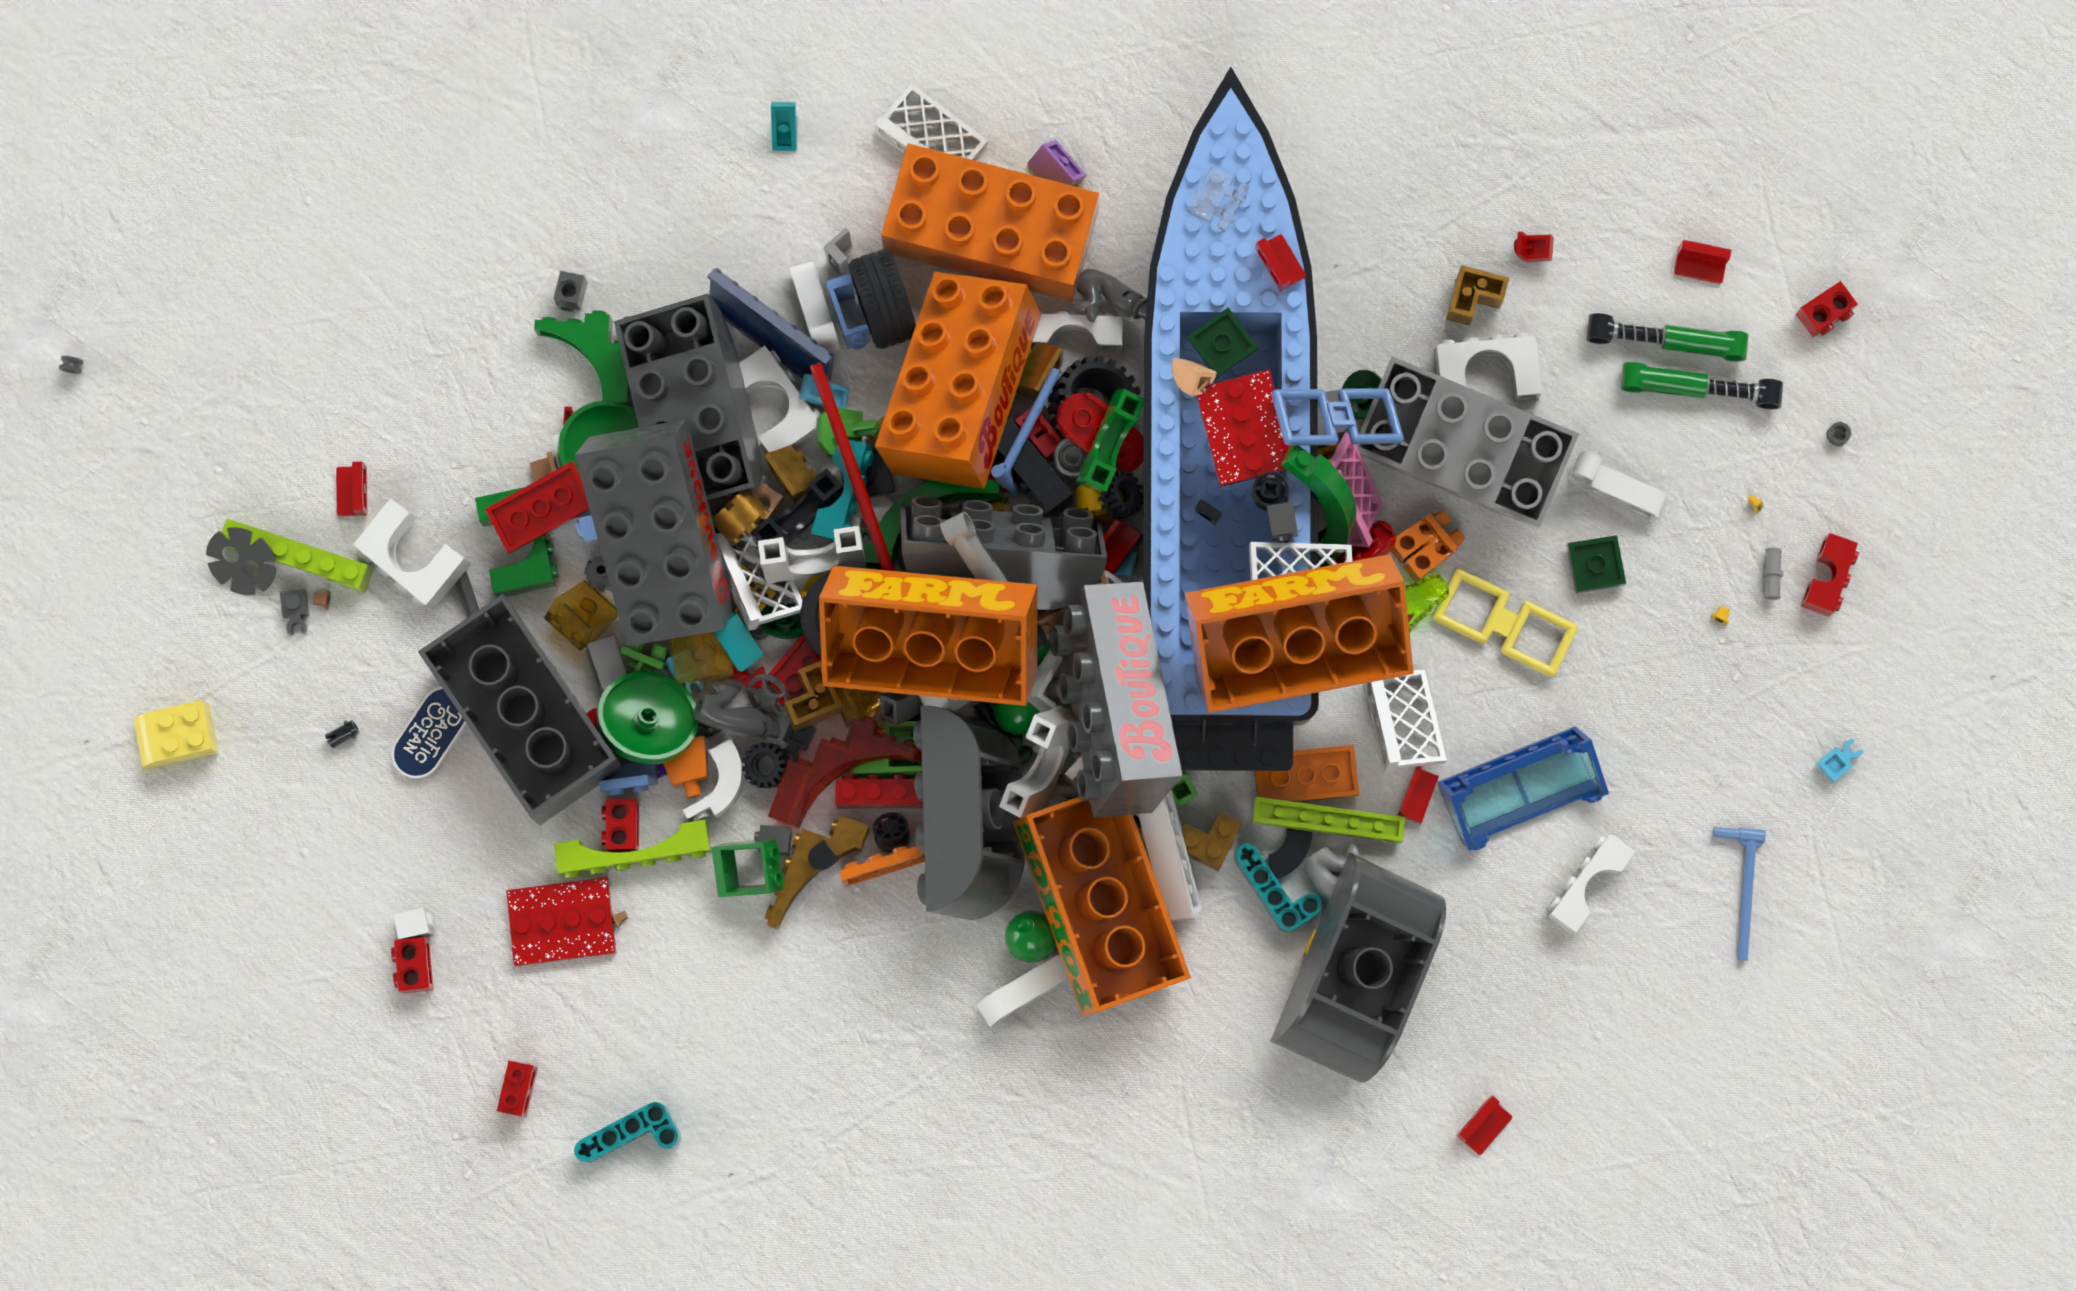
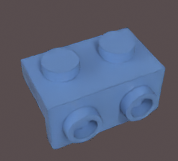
M623 763L624 769L607 780L599 781L600 791H609V796L625 794L624 789L633 788V792L647 791L649 785L658 784L656 764Z

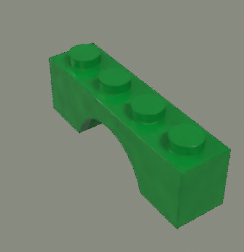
M1126 389L1115 390L1076 483L1097 493L1107 492L1116 471V459L1119 449L1127 433L1139 418L1144 406V398Z

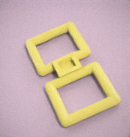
M1456 569L1432 616L1433 620L1480 644L1487 643L1492 632L1506 638L1501 647L1503 655L1544 675L1554 677L1571 645L1578 626L1529 601L1523 603L1517 615L1504 608L1510 596L1508 591L1462 569ZM1461 580L1497 597L1481 633L1444 615ZM1529 613L1566 630L1549 665L1513 648Z

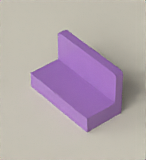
M1057 140L1042 144L1027 163L1038 177L1068 185L1080 183L1087 176Z

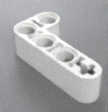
M813 261L790 267L789 270L810 338L817 341L820 346L830 353L839 351L840 348Z
M1587 451L1580 453L1569 476V483L1642 516L1658 519L1667 499V495L1663 491L1601 465L1602 459L1594 453Z
M1060 954L991 993L977 1005L990 1028L1005 1020L1013 1012L1069 980Z

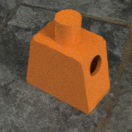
M704 736L695 737L691 746L681 756L663 763L674 788L684 786L687 799L701 796L699 782L709 779L707 742Z

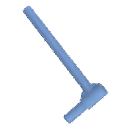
M1056 368L1051 369L1005 461L995 465L991 470L993 477L1012 497H1017L1020 491L1013 483L1011 469L1061 373Z
M1713 827V837L1737 839L1742 846H1746L1737 960L1748 961L1756 847L1764 844L1766 831L1741 827L1739 829Z

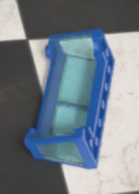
M1576 726L1437 782L1460 840L1469 851L1484 848L1489 841L1490 835L1579 799L1588 801V803H1595L1600 801L1603 796L1609 794L1593 742Z

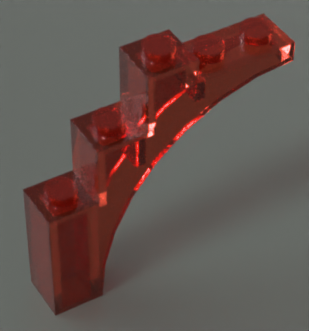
M864 716L863 720L854 717L845 741L831 737L830 741L821 738L813 762L799 758L798 762L788 761L768 817L800 828L807 811L819 794L835 779L849 770L869 762L884 759H905L922 763V752L912 742L905 740L904 744L897 743L896 737L885 734V729L877 725L878 720Z

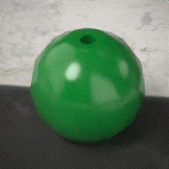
M1027 702L1026 706L993 703L992 705L993 718L998 727L1006 733L1016 736L1028 733L1034 715L1041 713L1030 702Z
M1036 910L1023 911L1015 915L1006 927L1005 941L1007 948L1020 961L1027 963L1039 962L1047 958L1054 951L1056 943L1044 913Z

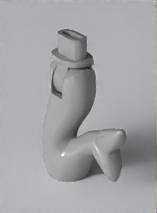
M1350 842L1345 858H1339L1329 848L1324 847L1303 859L1313 885L1326 904H1328L1338 880L1331 872L1341 873L1349 853L1360 857L1359 850L1353 842Z

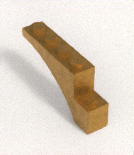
M840 815L839 820H834L830 828L829 834L833 835L832 838L806 829H802L801 834L797 833L792 843V848H795L792 858L787 857L783 867V871L786 872L783 880V890L774 892V895L777 896L774 906L769 905L765 915V919L768 920L767 925L779 930L783 918L794 899L821 872L814 869L808 860L809 852L814 846L825 840L838 859L854 851L862 852L870 831L869 825Z

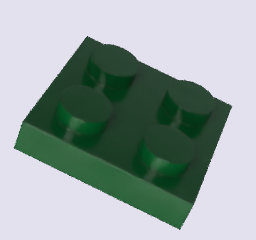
M1229 307L1187 336V340L1205 364L1217 372V379L1259 348Z
M1617 535L1571 542L1566 545L1576 593L1625 586L1627 584Z

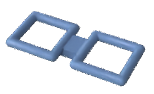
M1387 388L1340 389L1338 391L1339 402H1328L1326 392L1323 389L1274 390L1271 394L1284 443L1288 446L1335 445L1338 443L1336 429H1347L1352 444H1399L1404 440L1392 394ZM1317 399L1327 435H1293L1283 400ZM1350 399H1382L1392 434H1359Z

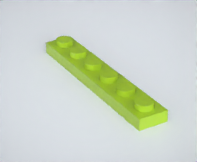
M1255 796L1251 823L1401 844L1403 842L1405 817Z

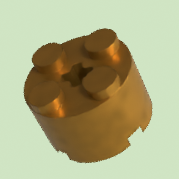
M748 489L735 493L725 505L723 504L712 515V521L719 532L734 546L743 538L742 532L748 535L757 526L755 520H762L770 511Z

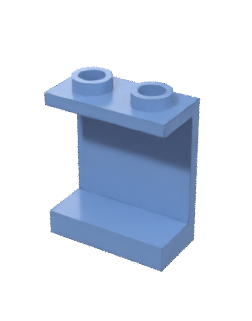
M850 274L826 281L829 297L847 349L853 348L857 350L867 346V343L871 342L868 325L864 324L848 330L838 303L855 297Z

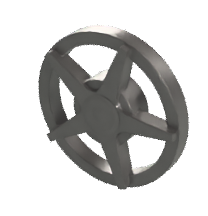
M760 674L754 677L748 684L747 695L754 709L763 712L764 715H769L771 719L780 718L786 713L785 705L781 711L777 702L783 696L785 702L789 701L790 695L786 686L778 678L768 674ZM758 680H762L763 689L761 690L753 688ZM768 681L774 683L781 690V692H778L774 687L769 686ZM754 695L759 698L760 705L755 700ZM765 706L771 707L775 713L764 710Z

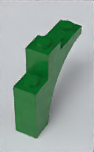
M594 310L592 313H585L584 322L575 318L557 321L553 317H542V320H535L534 330L537 336L562 341L574 347L589 360L599 376L602 388V401L620 402L630 406L631 391L619 341L611 343L613 321L610 314H607L605 311Z

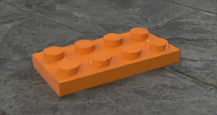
M1354 745L1293 751V767L1289 771H1254L1257 797L1305 802L1360 795Z
M907 846L893 849V854L883 857L882 854H876L867 858L868 862L858 864V861L848 863L843 866L844 869L840 870L839 873L844 886L848 887L925 862V854L919 850L918 846L907 849Z

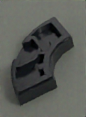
M1286 828L1284 844L1276 852L1268 855L1271 870L1276 879L1287 876L1302 863L1311 845V831Z

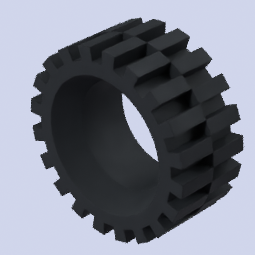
M1091 356L1084 357L1081 362L1080 360L1073 362L1056 381L1048 397V402H1051V405L1047 408L1048 415H1055L1051 420L1053 427L1058 425L1057 412L1059 406L1068 396L1073 395L1074 390L1082 387L1096 389L1110 403L1115 390L1126 389L1139 395L1141 393L1139 386L1134 388L1132 386L1136 381L1133 375L1127 378L1124 374L1127 369L1123 365L1117 369L1114 367L1116 361L1112 359L1104 363V357L1097 356L1093 362ZM1060 430L1057 432L1061 437L1064 436Z

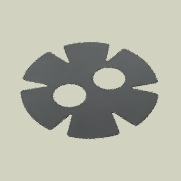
M237 527L227 528L230 541L220 531L214 534L207 545L206 555L220 560L208 563V567L221 585L232 578L230 590L242 595H255L252 581L263 592L271 586L275 579L277 568L263 562L275 560V557L268 544L262 538H259L250 545L252 531ZM230 546L238 551L239 559L236 562L232 563L224 559L222 551L225 547ZM249 560L255 561L260 567L259 575H248L244 570V563Z

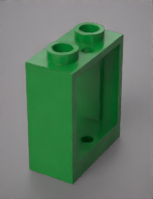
M776 839L731 842L711 847L718 897L770 894L783 890L784 879L780 868V850ZM761 848L765 884L739 886L734 850Z

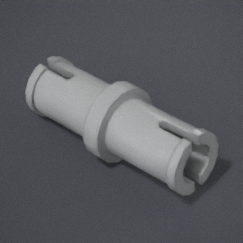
M1780 548L1765 549L1766 566L1765 570H1763V577L1765 578L1764 598L1767 600H1778L1781 598L1780 578L1783 577V571L1781 570L1782 550Z

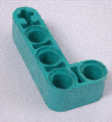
M1242 844L1238 847L1234 855L1236 865L1282 932L1291 933L1314 919L1320 913L1322 902L1317 895L1307 894L1292 903L1257 848L1252 844ZM1242 851H1245V853L1251 852L1250 861L1252 864L1255 865L1258 862L1260 865L1255 866L1249 872L1247 869L1250 868L1251 864L1247 859L1241 860ZM1258 871L1264 872L1267 876V882L1263 884L1257 883L1254 880V873ZM1270 893L1280 895L1281 903L1279 905L1269 903L1268 895ZM1304 901H1313L1316 904V911L1313 913L1306 912L1303 908ZM1291 914L1295 918V925L1291 927L1285 926L1282 923V916Z
M652 1102L579 1140L574 1147V1153L578 1160L591 1163L649 1132L652 1133L657 1144L665 1149H673L678 1146L681 1141V1135L668 1108L659 1102ZM655 1107H660L663 1111V1116L659 1121H653L650 1117V1112ZM632 1119H637L640 1123L639 1130L633 1134L629 1133L627 1129L628 1122ZM666 1130L674 1132L675 1137L671 1144H664L662 1141V1134ZM613 1131L617 1136V1140L613 1145L608 1146L604 1141V1136L606 1133ZM585 1144L590 1147L599 1144L603 1148V1151L598 1147L592 1149L590 1157L582 1155V1152L585 1150Z

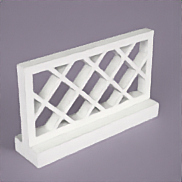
M912 83L883 117L880 116L875 122V131L903 153H905L908 143L929 149V142L943 141L944 153L962 156L963 158H965V155H969L967 159L974 160L988 144L984 137ZM911 93H914L920 98L921 106L907 107L906 99ZM935 109L939 112L940 120L926 121L925 110ZM922 111L923 122L909 123L907 112ZM905 112V124H895L889 120L894 113ZM955 124L959 128V134L945 136L944 125ZM941 125L942 136L928 137L927 126ZM924 127L925 138H913L910 135L909 128ZM973 138L979 144L975 149L964 150L963 139ZM960 139L961 151L947 152L946 141Z
M742 532L744 536L740 541L747 543L743 552L734 549L721 533L716 534L730 591L748 631L757 629L760 624L801 613L803 601L794 580L786 581L785 587L782 588L773 583L767 584L765 579L755 575L758 567H761L760 558L756 559L746 554L750 545L759 549L753 542L750 533L746 535ZM743 559L756 565L752 574L742 570L740 564ZM752 580L765 586L761 595L750 590L749 585ZM768 588L781 593L778 602L764 597ZM784 595L794 599L797 606L788 608L780 603ZM763 602L774 607V610L771 614L762 616L758 607Z
M1250 542L1251 580L1258 579L1257 576L1262 571L1269 577L1276 576L1267 568L1274 560L1286 569L1282 574L1296 572L1292 567L1300 560L1309 569L1318 568L1324 561L1329 565H1335L1337 563L1329 557L1334 552H1345L1344 563L1351 562L1352 547L1351 545ZM1256 550H1266L1272 558L1264 565L1256 557ZM1284 550L1291 551L1298 557L1291 565L1279 556ZM1309 551H1315L1323 558L1316 566L1305 557Z
M1425 669L1414 670L1412 675L1364 683L1384 773H1392L1397 768L1445 764L1446 756ZM1411 678H1420L1421 688L1416 691L1406 682ZM1383 681H1392L1399 687L1393 694L1384 687ZM1402 688L1414 696L1409 704L1396 696ZM1416 698L1426 704L1427 709L1423 714L1411 706ZM1392 701L1404 708L1400 716L1390 711L1389 705ZM1407 711L1419 718L1414 727L1402 719ZM1422 721L1432 729L1429 737L1416 729ZM1397 724L1410 731L1405 739L1395 733L1394 728ZM1412 734L1424 741L1420 749L1407 742ZM1429 744L1437 750L1438 757H1429L1422 750ZM1403 746L1415 754L1412 759L1401 760L1399 751Z

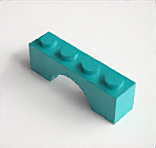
M849 439L866 486L867 476L865 474L867 467L871 466L873 462V447ZM837 444L832 461L843 473L844 489L840 498L833 505L817 510L811 534L834 541L833 529L853 527V524H851L853 516L859 511V505Z

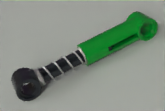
M1594 313L1590 314L1588 318L1586 341L1594 344H1609L1611 340L1623 339L1624 342L1626 340H1633L1635 343L1637 341L1646 342V344L1656 343L1657 346L1661 344V348L1664 350L1719 356L1728 361L1739 362L1745 361L1747 358L1749 334L1742 331L1719 332L1665 325L1662 329H1657L1656 326L1653 328H1648L1645 325L1641 327L1635 326L1633 323L1624 325L1622 322L1614 321L1611 315Z
M1626 362L1622 368L1621 390L1631 393L1647 391L1696 398H1705L1708 394H1712L1715 397L1717 395L1726 396V399L1728 397H1736L1737 400L1745 398L1748 401L1755 402L1759 408L1772 410L1781 408L1783 382L1776 379H1761L1758 383L1749 384L1747 381L1744 383H1737L1736 380L1728 382L1725 379L1719 381L1713 377L1709 379L1708 374L1648 367L1646 364L1639 362Z

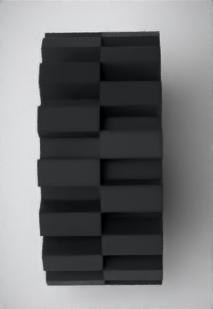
M1125 470L1114 474L1107 492L1098 493L1101 494L1098 497V501L1103 502V505H1101L1102 510L1106 508V514L1108 516L1112 514L1113 519H1123L1138 513L1142 509L1141 505H1143V500L1141 499L1143 498V493L1140 492V489L1143 488L1142 485H1137L1138 478L1132 479L1133 474L1131 472L1127 473ZM1118 488L1123 495L1124 502L1121 500L1119 496Z
M758 743V745L751 746L752 750L745 752L747 758L742 759V763H745V767H742V771L746 772L744 775L745 779H749V783L756 785L758 788H776L779 786L778 784H783L786 781L784 778L790 775L787 770L791 769V764H788V760L791 759L785 755L787 751L780 748V745L773 743ZM770 756L774 760L775 767L771 774L765 776L759 771L758 763L762 757Z

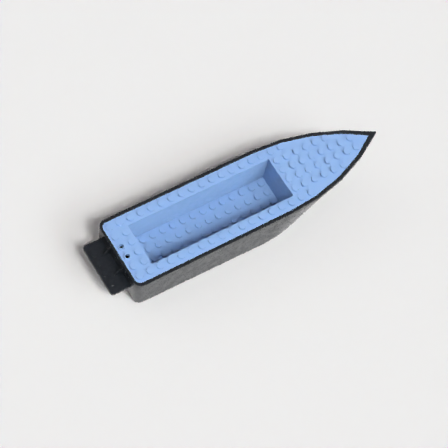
M1230 67L1192 131L1166 196L1150 263L1144 332L1143 584L1181 770L1289 771L1293 767V726L1304 725L1315 715L1319 706V692L1208 713L1197 685L1185 593L1251 581L1250 542L1278 543V540L1273 541L1268 511L1260 509L1253 502L1251 491L1256 479L1220 487L1197 396L1188 395L1176 385L1172 371L1173 358L1190 360L1207 366L1187 340V336L1229 307L1259 348L1218 379L1215 377L1213 383L1270 370L1275 390L1318 389L1317 328L1312 266L1296 199L1270 133L1234 70ZM1279 234L1284 236L1306 273L1305 279L1281 292L1255 250L1256 242L1263 238H1266L1268 241ZM1317 399L1283 400L1292 434L1318 435ZM1299 445L1314 458L1318 456V445ZM1288 470L1279 472L1278 474L1284 477L1289 487L1285 503L1293 502L1298 537H1293L1294 540L1287 543L1318 544V498ZM1200 499L1222 512L1217 524H1212L1195 512L1196 505ZM1256 550V557L1264 565L1272 558L1266 550ZM1286 550L1279 555L1289 565L1298 558L1291 551ZM1309 551L1305 557L1316 566L1318 564V553ZM1276 560L1267 567L1276 576L1286 570ZM1301 560L1292 567L1296 572L1309 570ZM1262 571L1257 577L1261 579L1269 576Z

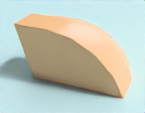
M1173 358V378L1176 385L1188 395H1200L1202 393L1201 389L1208 383L1212 384L1214 382L1217 372L1194 361Z

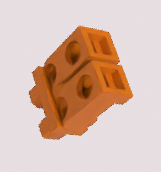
M1444 510L1433 515L1429 513L1399 534L1391 550V553L1400 564L1406 561L1403 568L1416 584L1455 554L1458 546L1465 539V536L1458 528L1450 534H1447L1442 528L1451 521Z

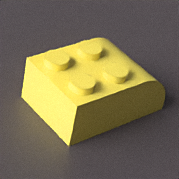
M203 700L144 713L133 719L143 770L219 753L210 706Z

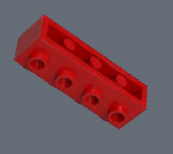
M842 775V779H836L837 809L923 808V802L919 801L916 796L915 779H907V775H893L892 779H882L881 775H868L867 779H857L856 775Z

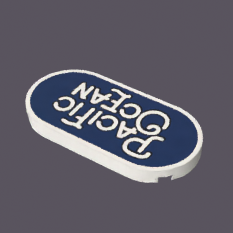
M442 687L431 690L424 697L392 747L394 766L401 774L410 779L425 778L433 775L440 768L467 727L466 722Z

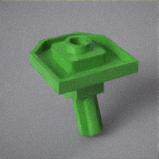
M838 408L848 439L862 443L863 436L877 435L881 428L877 420L863 421V412ZM823 411L817 417L816 443L826 456L833 457L837 443L826 412Z

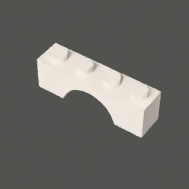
M1040 311L1041 317L1031 345L1032 348H1034L1036 342L1050 345L1062 333L1079 332L1086 335L1099 352H1122L1123 317H1118L1115 313H1105L1103 316H1097L1095 322H1089L1085 315H1069L1065 311L1044 314L1043 311Z
M1609 834L1606 838L1603 836L1599 838L1593 847L1596 852L1591 858L1585 857L1578 867L1581 870L1576 878L1570 877L1563 887L1566 890L1561 898L1556 896L1548 907L1551 912L1547 917L1571 935L1577 932L1591 913L1585 901V888L1590 878L1599 873L1619 874L1636 852L1613 834Z

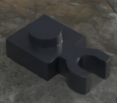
M790 723L782 741L788 743V747L784 748L787 751L785 755L789 752L793 755L792 765H796L799 762L800 749L803 751L808 750L817 730L816 727L810 725L794 732Z

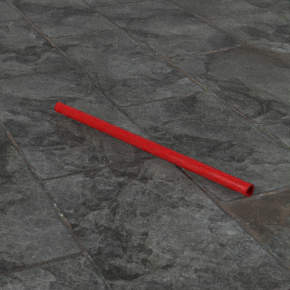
M822 363L810 366L811 373L881 570L895 571Z

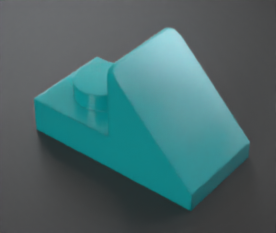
M771 102L772 151H797L798 116H796V102Z

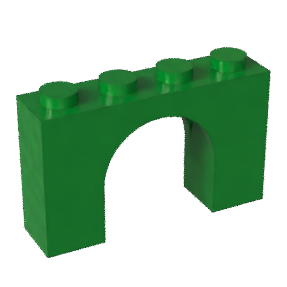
M522 488L476 497L475 502L479 522L482 526L493 525L485 511L486 508ZM546 535L536 539L531 552L521 562L489 569L493 594L497 598L502 594L507 597L556 586L555 578H559L556 563L552 564L550 554H554L551 539L547 540Z

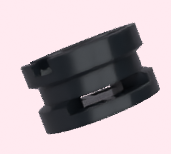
M1265 472L1254 481L1251 491L1253 502L1260 509L1267 511V506L1285 503L1289 487L1282 475L1276 472Z
M888 812L880 815L874 821L873 833L875 843L880 850L892 853L893 849L909 844L910 832L908 821L903 815L896 812Z

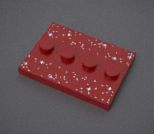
M1270 370L1206 385L1200 390L1202 393L1196 395L1220 487L1256 479L1265 472L1279 473L1287 471L1282 466V462L1290 446L1284 443L1271 396L1275 389Z
M608 877L506 890L515 967L617 953Z

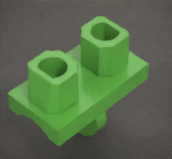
M646 643L622 646L620 653L639 660L638 663L632 660L628 663L627 667L634 669V672H653V669L647 667L646 664L660 670L667 669L665 660L668 655V647L655 643L651 654L643 652Z

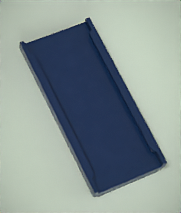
M715 268L708 274L707 278L710 279L709 295L718 305L727 323L761 348L765 346L769 352L774 350L781 363L801 378L805 374L812 375L810 366L822 363L827 380H831L835 355L832 352L830 353L820 346L817 341L812 340L800 331L797 326L785 320L778 312L769 308L755 295L750 294L739 283L722 273L720 269Z

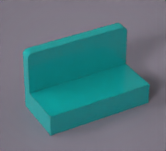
M732 613L724 630L713 632L736 669L740 672L764 655L738 614Z

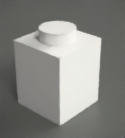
M419 908L394 914L399 940L433 935L432 928H435V920L433 914L428 913L427 909Z

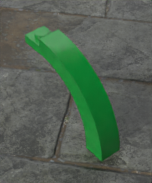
M1290 446L1282 466L1301 480L1316 495L1326 513L1327 526L1318 532V544L1347 545L1357 517L1355 499L1350 487L1339 471L1325 457L1319 455L1314 458L1301 446ZM1334 552L1329 557L1335 561L1343 552ZM1318 554V560L1321 561L1323 558ZM1326 561L1323 562L1326 566L1329 565Z
M929 480L904 494L891 506L879 522L893 566H895L896 555L901 544L900 504L912 505V499L921 496L939 499L942 504L962 499L1001 501L1002 489L1000 484L993 480H987L985 489ZM870 541L866 563L870 569H881L873 544Z

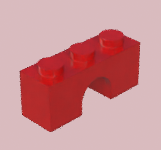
M1832 533L1824 537L1816 561L1824 563L1830 568L1832 578L1828 582H1822L1817 579L1810 581L1801 607L1828 617L1835 611H1839L1843 602V597H1840L1842 589L1847 588L1851 579V574H1848L1850 565H1855L1859 552L1856 551L1857 542Z

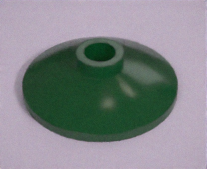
M1359 370L1352 373L1346 379L1342 389L1378 388L1382 379L1373 371ZM1350 399L1354 417L1365 419L1373 399Z
M787 604V605H784V606H786V607H788V608H791V607H794L795 605ZM768 606L761 615L771 614L774 607ZM800 613L760 624L766 633L776 638L794 639L804 635L801 628Z

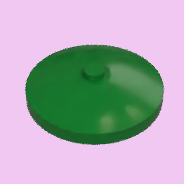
M596 401L576 410L564 424L558 438L557 453L560 466L562 467L573 461L578 468L575 454L591 436L639 428L635 409L620 402Z
M649 671L632 672L614 680L604 690L597 708V726L607 745L620 756L642 764H661L681 756L693 743L699 721L694 719L693 712L696 703L688 690L671 677Z

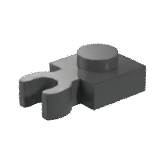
M301 589L280 592L282 617L284 619L290 618L286 626L287 632L290 635H294L293 627L300 624L301 632L307 633V624L302 620V616L309 615L307 591Z

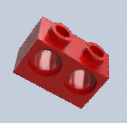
M1839 281L1803 305L1796 313V316L1812 337L1819 333L1824 336L1835 328L1833 324L1841 320L1843 323L1854 315L1853 310L1857 307L1858 303L1844 284ZM1833 301H1840L1843 304V309L1836 308ZM1813 314H1820L1823 317V322H1817Z
M1031 409L1015 419L1014 422L1019 429H1021ZM1040 413L1028 439L1049 464L1054 460L1055 449L1062 439Z
M637 798L606 799V805L602 806L601 815L602 821H606V831L601 833L602 846H606L608 852H632L639 850L640 802ZM618 807H625L627 810L625 817L622 819L614 817V811ZM618 832L626 833V840L622 844L614 843V836Z
M419 937L395 940V947L391 948L392 962H396L397 972L393 973L394 987L398 988V991L403 994L434 990L429 939ZM410 946H414L416 955L414 958L407 960L405 958V950ZM411 972H417L418 981L413 985H409L407 983V976Z
M508 1060L496 1111L526 1118L538 1067Z

